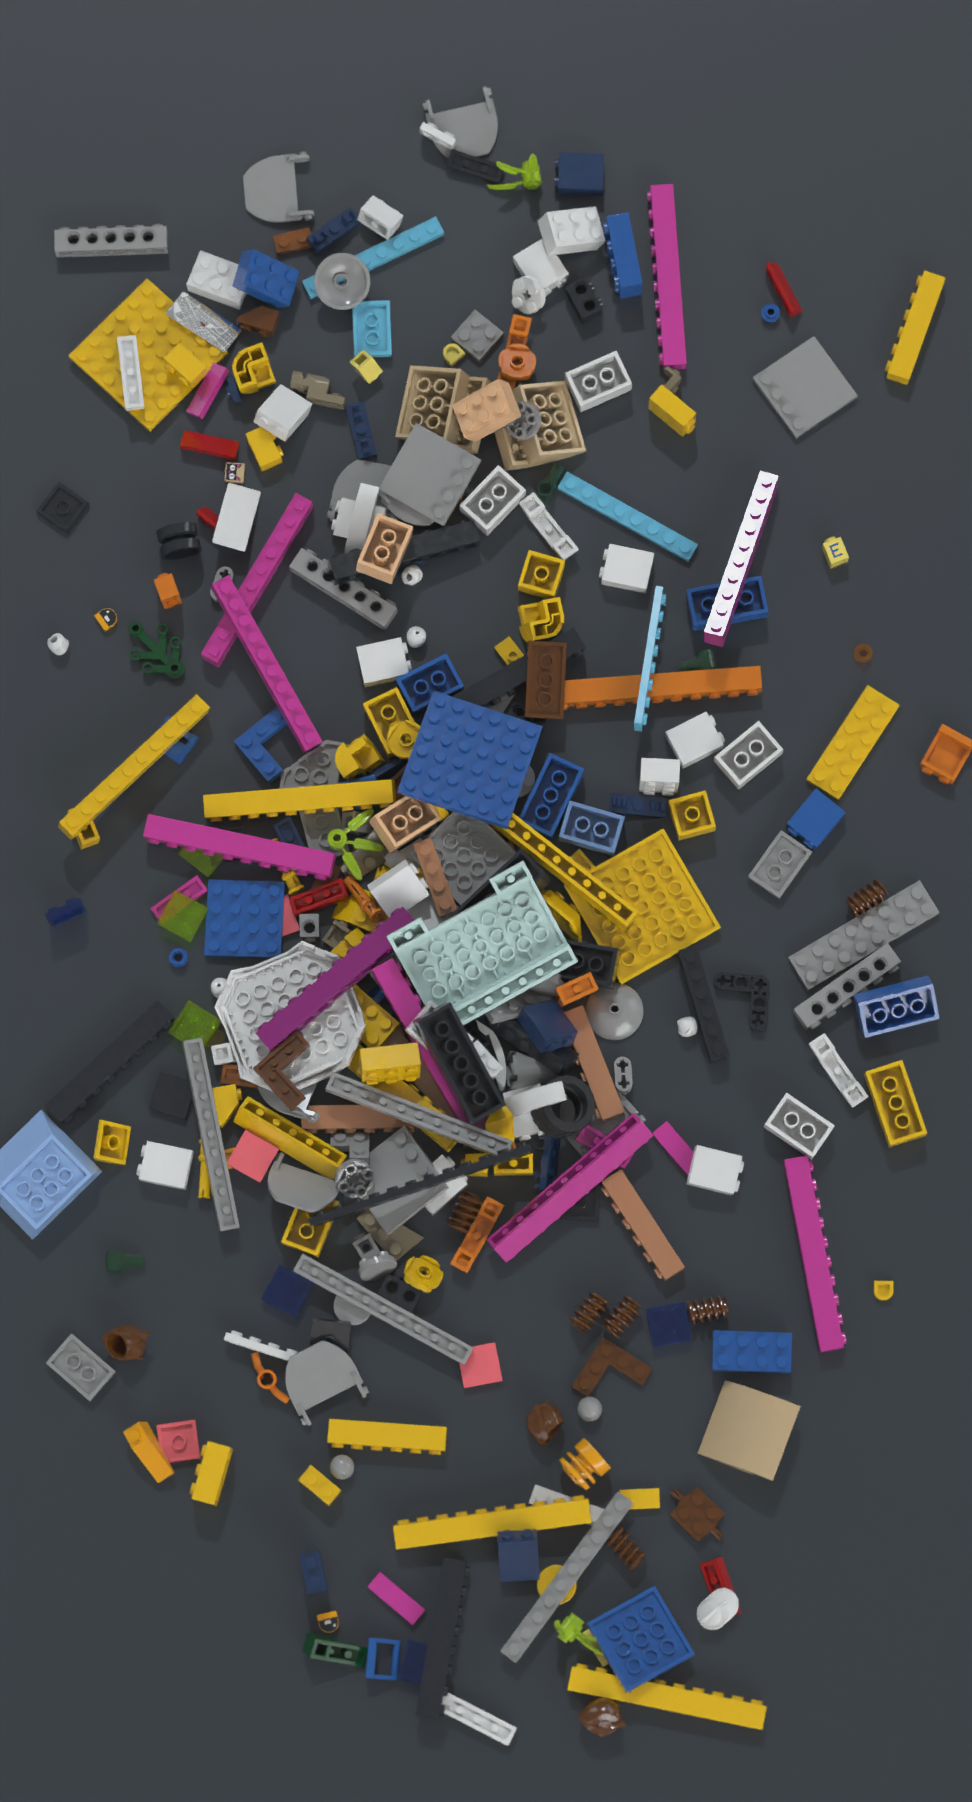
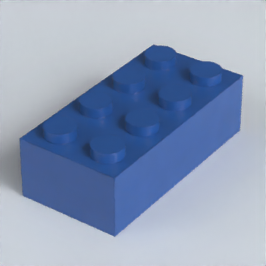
M629 212L606 216V223H603V233L605 240H608L606 250L608 258H611V275H615L613 282L614 291L619 293V299L642 295L643 283Z
M761 576L746 578L731 624L768 617L769 611ZM721 583L686 589V599L693 631L706 628Z
M549 753L519 818L544 838L552 841L565 815L569 801L572 800L584 775V768Z
M928 976L853 995L860 1029L865 1038L940 1019L933 983Z
M713 1330L712 1371L790 1374L792 1333Z

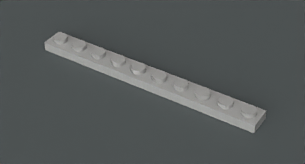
M202 1038L185 1040L182 1042L219 1232L239 1228V1222Z
M335 1072L332 1073L325 1088L326 1092L492 1156L498 1155L497 1151L508 1148L510 1151L513 1145L512 1140Z
M302 1254L293 1272L462 1365H465L473 1350V1347L304 1254Z
M620 1492L615 1494L501 1649L504 1655L517 1663L633 1505L632 1501Z

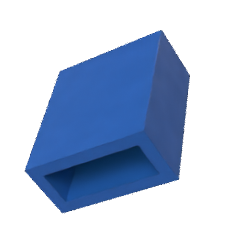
M815 789L787 822V831L793 837L798 836L801 838L803 845L808 849L813 848L817 850L845 816L846 812L818 789Z

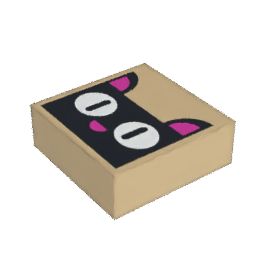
M226 463L225 483L244 484L245 464Z

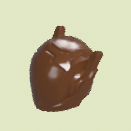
M124 1324L104 1333L102 1340L111 1357L119 1361L142 1360V1354L146 1348V1337L151 1334L150 1331H141V1329L134 1325Z
M550 1400L535 1405L526 1416L528 1432L542 1447L549 1444L558 1433V1428L564 1423L560 1411L550 1403Z
M598 1698L592 1701L578 1714L581 1723L593 1734H598L601 1737H605L618 1728L626 1726V1722L622 1720L619 1702H614L608 1698Z

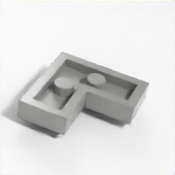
M370 1133L331 1134L330 1145L341 1152H349V1160L361 1159L369 1164Z

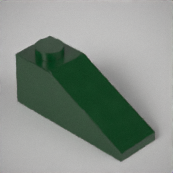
M307 1632L302 1652L314 1659L364 1667L368 1647Z

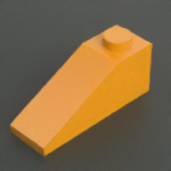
M138 1422L123 1432L132 1450L157 1483L175 1473L148 1422Z

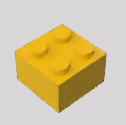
M529 550L518 583V591L545 599L555 598L565 568V560Z
M706 790L668 801L678 841L715 831L716 825Z

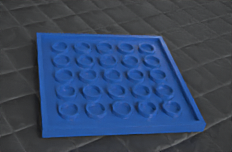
M433 691L397 793L507 829L543 726Z

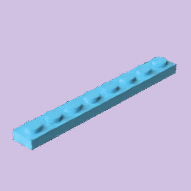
M434 217L355 256L370 271L443 236L444 231L438 219ZM315 275L302 281L310 299L318 296L314 287ZM342 277L338 278V284H343L344 279Z
M566 472L558 486V490L687 562L690 561L698 547V544L569 472Z
M656 586L634 720V731L642 732V726L647 724L648 714L645 713V707L649 708L650 696H647L648 690L652 691L653 679H650V675L655 673L656 662H653V656L658 654V645L655 644L656 639L660 640L661 628H658L659 622H663L664 611H661V605L665 606L666 594H663V587Z

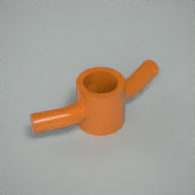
M258 1352L252 1353L251 1357L254 1368L258 1373L257 1382L259 1386L264 1390H270L276 1398L287 1404L290 1397L277 1388L276 1374L271 1370L263 1368ZM270 1374L271 1378H273V1383L271 1385H262L263 1375Z

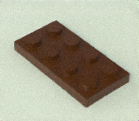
M528 641L524 718L563 720L567 643Z

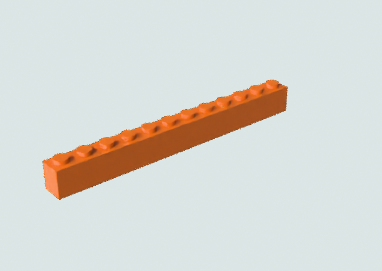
M760 666L651 674L650 679H653L652 691L648 690L647 696H650L652 703H660L664 699H671L674 702L681 701L682 698L699 700L703 696H709L710 699L720 698V695L737 697L743 693H747L748 696H754L762 691ZM642 675L565 680L564 710L572 706H576L577 709L587 708V705L605 707L606 704L614 703L615 706L625 705V702L637 704Z

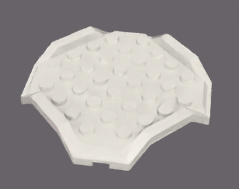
M301 941L289 951L259 964L231 970L226 980L222 995L220 994L214 1008L225 1028L238 1064L241 1079L272 1091L253 1070V1067L271 1053L256 1035L258 1027L264 1022H269L276 1011L283 1010L288 1005L287 1003L295 996L298 997L305 986L308 984L312 985L317 980L319 974L324 971L327 972L337 959H341L338 955ZM353 986L299 1032L310 1044V1047L282 1070L299 1090L329 1078L333 1072L338 1073L350 1065L366 1029L363 1011Z

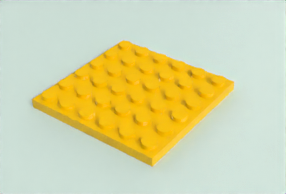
M146 279L69 354V358L125 409L117 337L136 335L145 409L129 410L128 412L150 432L206 377L205 375L192 389L188 385L184 386L180 383L175 373L171 374L164 367V357L178 343H181L207 367L208 373L212 364H219L228 355V351H221L166 315V312L174 302L149 279Z
M664 829L588 871L638 911L637 917L625 931L564 884V888L577 907L597 945L614 947L621 951L616 976L621 985L677 954L678 950L685 949L721 929Z

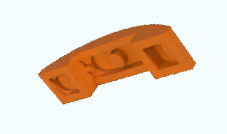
M513 314L506 348L512 344L526 346L532 318ZM516 359L515 362H512L517 366L522 364L519 362V359ZM499 371L498 379L508 382L511 389H515L517 381L504 378L501 375V371Z
M488 1196L486 1197L469 1229V1233H467L461 1246L458 1248L450 1265L468 1273L504 1207L503 1204Z

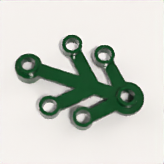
M132 622L129 625L128 631L130 635L134 638H140L152 651L140 652L138 649H132L129 652L130 659L132 661H138L139 659L161 660L165 664L152 665L150 662H145L142 665V670L145 674L167 673L173 679L180 678L183 675L184 665L179 661L181 639L177 636L170 639L172 647V658L170 659L166 655V634L169 629L165 623H160L157 626L159 634L158 646L144 632L143 625L140 622ZM134 626L139 627L137 632L132 630ZM164 626L166 627V630L164 632H160L159 628ZM173 640H178L179 644L173 645L172 642ZM137 652L138 657L133 658L132 653ZM147 665L151 666L150 671H145ZM173 666L178 667V670L176 672H173L171 670Z

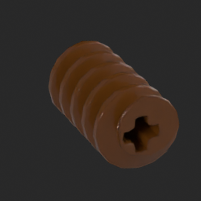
M874 879L873 885L868 883L866 885L867 889L861 887V894L855 891L854 897L851 895L847 897L848 902L846 901V904L857 919L859 918V911L865 915V907L871 911V903L878 906V899L885 902L884 895L889 897L879 880Z
M461 1190L465 1196H459L458 1199L462 1203H455V1207L458 1210L451 1211L455 1217H448L452 1224L445 1225L458 1232L469 1233L465 1226H472L469 1219L476 1218L472 1212H479L475 1205H482L483 1203L479 1200L478 1196L466 1190Z
M589 1292L591 1299L584 1298L586 1305L579 1304L581 1311H574L576 1317H569L571 1324L584 1335H587L584 1330L585 1328L592 1329L589 1322L597 1323L594 1316L601 1318L599 1310L606 1311L604 1304L610 1305L604 1298L594 1292Z
M627 1295L623 1296L625 1302H618L620 1308H613L615 1314L608 1313L610 1320L603 1319L605 1324L603 1327L617 1339L620 1338L617 1332L624 1333L625 1331L622 1326L630 1327L628 1320L635 1321L633 1314L639 1316L638 1308L642 1309Z
M717 1296L716 1302H714L712 1297H709L708 1303L702 1298L700 1304L695 1299L693 1306L687 1301L689 1320H692L694 1325L697 1323L698 1318L701 1323H704L705 1317H707L709 1322H712L713 1316L719 1321L720 1315L727 1320L728 1307L726 1296H724L723 1301L720 1296Z
M622 1526L607 1539L610 1540L607 1546H615L612 1552H620L618 1559L626 1558L623 1564H631L628 1570L632 1571L647 1557L643 1558L644 1550L638 1552L639 1544L632 1546L635 1541L634 1538L627 1540L628 1532L622 1534L624 1530Z

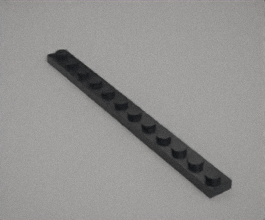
M527 1142L515 1145L516 1149L509 1151L508 1148L497 1151L498 1155L490 1157L488 1154L479 1157L477 1162L467 1161L461 1163L460 1168L453 1170V1167L441 1170L442 1174L435 1176L432 1173L423 1176L424 1180L416 1182V1179L405 1182L404 1187L398 1188V1186L387 1188L386 1193L380 1194L375 1192L369 1194V1198L362 1201L361 1198L350 1201V1205L345 1207L340 1204L332 1207L330 1212L325 1213L324 1210L313 1214L314 1217L309 1218L310 1224L316 1227L535 1153L533 1145H527Z

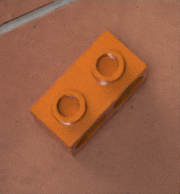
M172 573L158 575L154 582L164 609L181 604L182 601Z

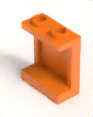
M942 724L919 765L922 768L921 771L927 775L933 774L939 777L938 780L946 785L949 783L953 785L972 750V739Z
M591 972L555 988L558 996L551 997L562 1008L599 989Z

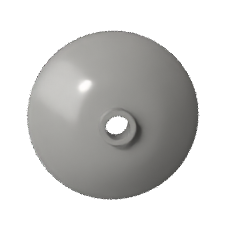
M336 253L325 258L317 267L314 276V287L318 297L327 306L339 310L351 309L359 305L367 296L370 288V274L366 265L358 257L348 253ZM340 277L344 279V282L341 285L337 282L338 278Z
M616 982L614 990L598 987L599 990L590 995L586 1004V1015L592 1030L599 1036L609 1040H620L629 1037L638 1029L643 1018V1004L639 995L631 987ZM617 1006L619 1010L614 1013L611 1011V1008Z

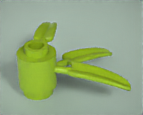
M532 153L529 160L522 163L521 169L497 161L496 164L501 170L514 175L521 173L523 181L501 185L487 184V187L494 190L514 189L517 185L523 184L529 190L537 189L542 184L536 155Z
M367 809L348 822L349 827L345 831L334 829L328 834L329 846L336 851L342 850L344 854L342 856L343 861L353 876L359 881L362 880V873L352 853H347L345 850L347 844H352L356 849L368 851H383L384 847L377 842L356 838L354 841L347 840L346 834L350 830L356 831L374 814L373 809ZM335 837H341L340 841L333 840Z
M571 1613L570 1616H566L561 1624L559 1620L554 1622V1627L559 1633L557 1637L565 1643L568 1641L573 1642L576 1638L590 1650L604 1656L601 1650L586 1642H595L596 1638L586 1636L580 1632L584 1621Z

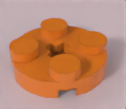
M522 344L509 345L499 355L498 367L501 375L514 381L528 380L536 367L534 353ZM516 359H519V362L522 364L517 366L512 362H515Z

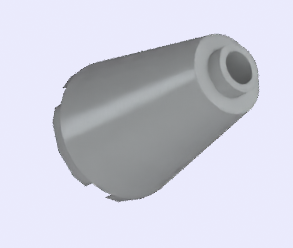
M514 1051L508 1053L507 1060H510V1064L506 1066L507 1085L510 1087V1090L538 1083H546L558 1076L527 1054Z

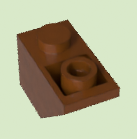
M260 306L237 318V326L245 332H250V330L257 332L259 336L268 338V336L273 337L280 319V313L277 310Z

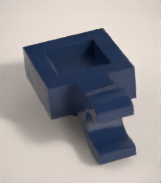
M232 373L224 381L229 384L226 386L228 396H232L234 403L241 402L242 399L234 374Z

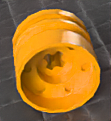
M583 1438L574 1446L578 1453L576 1457L570 1452L566 1453L571 1462L568 1463L563 1457L559 1461L566 1474L574 1483L588 1490L590 1487L584 1480L588 1478L594 1484L595 1479L591 1474L595 1472L602 1477L611 1467L594 1447Z

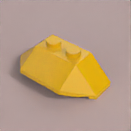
M363 889V890L367 893V895L369 896V895H370V891H367V890ZM353 894L350 895V899L339 902L332 915V919L336 921L342 920L355 929L358 927L367 934L375 931L376 926L380 922L389 919L385 913L384 918L380 922L371 923L367 913L362 912L361 904Z
M541 890L540 893L561 932L570 940L582 942L580 914L577 907L572 903L568 905L563 901L565 898L558 891L554 893L552 890Z

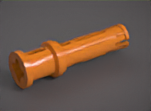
M353 876L346 877L344 884L361 904L362 912L367 913L371 923L380 922L385 916L384 910L377 906L376 900L367 895Z

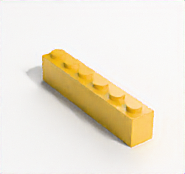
M925 270L922 276H918L915 284L918 287L917 292L912 293L909 301L912 304L911 309H906L903 318L906 321L905 326H900L897 334L900 340L898 344L894 343L891 354L894 355L892 361L888 360L885 371L888 372L886 378L908 385L946 277Z
M249 1096L239 1107L233 1121L324 1177L332 1180L335 1178L338 1167L344 1163L347 1157L346 1154Z
M329 1419L327 1443L332 1444L331 1447L343 1448L344 1444L351 1445V1449H363V1446H371V1450L382 1451V1447L390 1448L391 1452H402V1449H410V1453L421 1454L422 1450H429V1454L441 1455V1451L445 1452L447 1427Z

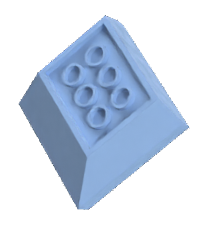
M41 1109L0 1149V1207L31 1239H34L102 1170Z

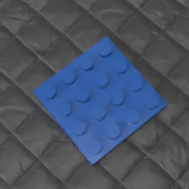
M208 879L204 955L273 958L282 954L285 882Z
M655 1586L586 1624L593 1637L596 1638L599 1648L626 1694L695 1655Z

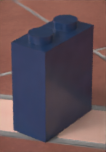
M559 152V159H555V170H559V176L555 177L554 188H558V194L603 195L604 154Z
M555 999L522 1007L517 1019L540 1053L571 1046L578 1033Z
M537 1529L497 1531L500 1582L540 1580Z
M314 1551L300 1554L307 1594L311 1595L329 1591L321 1552Z

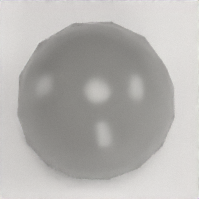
M594 1397L583 1398L577 1407L579 1416L588 1422L597 1420L602 1413V1405Z
M337 1455L330 1462V1472L337 1479H347L354 1472V1462L347 1455Z

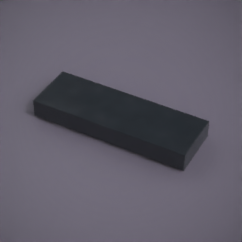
M451 149L446 164L448 169L498 185L503 174V170L496 163Z

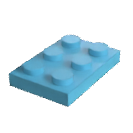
M390 300L362 301L359 305L353 307L354 357L362 350L372 357H392Z

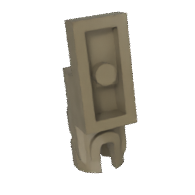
M293 371L290 389L303 394L307 392L306 398L310 403L344 410L345 397L338 393L328 394L330 389V380L328 378L308 373L307 377L303 379V372Z

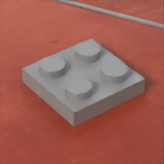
M474 310L451 336V340L480 362L504 335V332L477 310Z

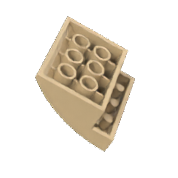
M410 365L395 437L406 441L414 425L418 423L468 453L478 454L481 439L473 442L464 438L452 404L492 382L488 378L470 377L462 369Z
M566 381L524 384L512 390L516 402H530L539 409L541 425L538 432L527 440L511 436L507 431L506 425L494 431L505 471L538 466L586 451Z
M725 1380L697 1454L751 1475L755 1474L773 1481L800 1406Z

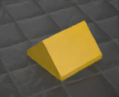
M505 1105L489 1115L485 1123V1129L512 1140L513 1145H515L514 1115Z
M99 1120L94 1159L99 1162L126 1165L131 1127Z

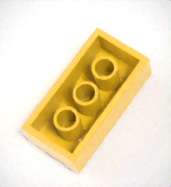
M903 1060L866 1071L864 1077L888 1147L890 1148L926 1136L927 1131Z

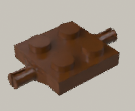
M697 1486L690 1494L685 1496L676 1488L671 1492V1495L678 1501V1504L670 1513V1516L697 1543L703 1536L709 1533L718 1541L724 1536L716 1528V1525L725 1513Z

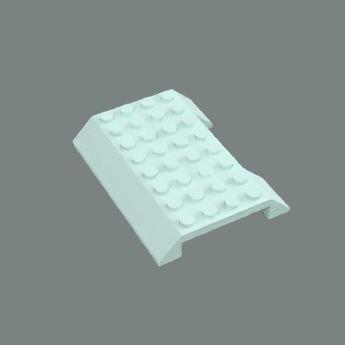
M524 861L489 879L496 892L495 894L434 928L427 930L420 917L387 935L390 944L424 1005L429 1001L434 1002L437 1006L445 1002H451L460 1021L465 1025L578 962Z

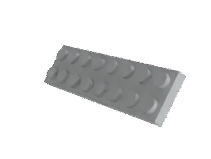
M919 880L888 898L885 902H881L878 906L873 907L871 911H866L865 915H859L858 919H852L789 956L788 959L808 991L877 951L886 943L889 944L930 920L940 912Z

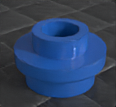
M766 304L761 310V316L766 322H775L780 316V310L774 304ZM772 310L774 311V314L769 315L767 311Z
M175 948L169 954V962L174 967H182L188 961L186 951L181 948ZM176 955H181L182 959L176 961L175 957Z

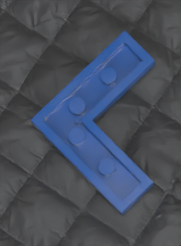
M278 707L234 740L236 746L269 784L284 773L279 764L262 746V744L287 725Z

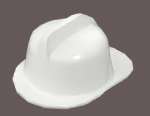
M726 1588L717 1589L712 1592L698 1606L697 1618L700 1624L709 1630H717L726 1624L738 1611L739 1602L736 1594Z

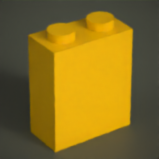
M661 384L649 398L648 409L682 437L686 433L690 434L695 428L696 412Z

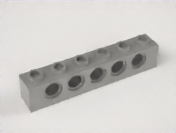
M154 224L152 227H145L144 225H134L133 227L118 225L115 228L98 226L96 229H89L88 227H78V229L62 227L59 230H54L56 257L167 254L168 230L167 226L162 224ZM129 236L135 238L132 242L125 241ZM146 236L153 237V239L149 242L144 240ZM110 237L116 238L113 243L107 242V239ZM73 238L79 240L76 244L69 243ZM90 238H97V241L93 244L88 242Z
M301 548L289 566L292 573L384 631L387 629L397 614L394 602L389 599L384 600L380 598V594L373 589L369 591L363 587L364 584L359 580L335 586L333 580L325 581L323 579L324 576L330 574L328 561L326 559L320 560L316 557L317 554L310 549L304 550ZM311 564L318 566L317 570L313 572L309 571L308 567ZM343 584H347L350 587L345 592L339 589ZM359 594L365 596V599L361 602L355 599ZM374 604H378L381 606V609L375 612L371 610V607Z
M886 943L794 1008L793 1013L806 1030L809 1028L813 1030L821 1024V1019L824 1017L829 1019L835 1015L838 1007L842 1005L844 1008L853 1002L851 998L854 997V994L868 991V986L871 984L876 986L884 980L882 976L888 972L890 975L899 969L898 965H900L901 960L890 945ZM882 962L884 969L881 971L876 970L874 963ZM866 973L869 980L863 982L859 979L858 975ZM851 984L853 991L850 993L845 992L843 985ZM835 995L838 1001L832 1004L828 1002L827 996ZM813 1006L821 1007L822 1013L819 1015L814 1014L811 1010Z

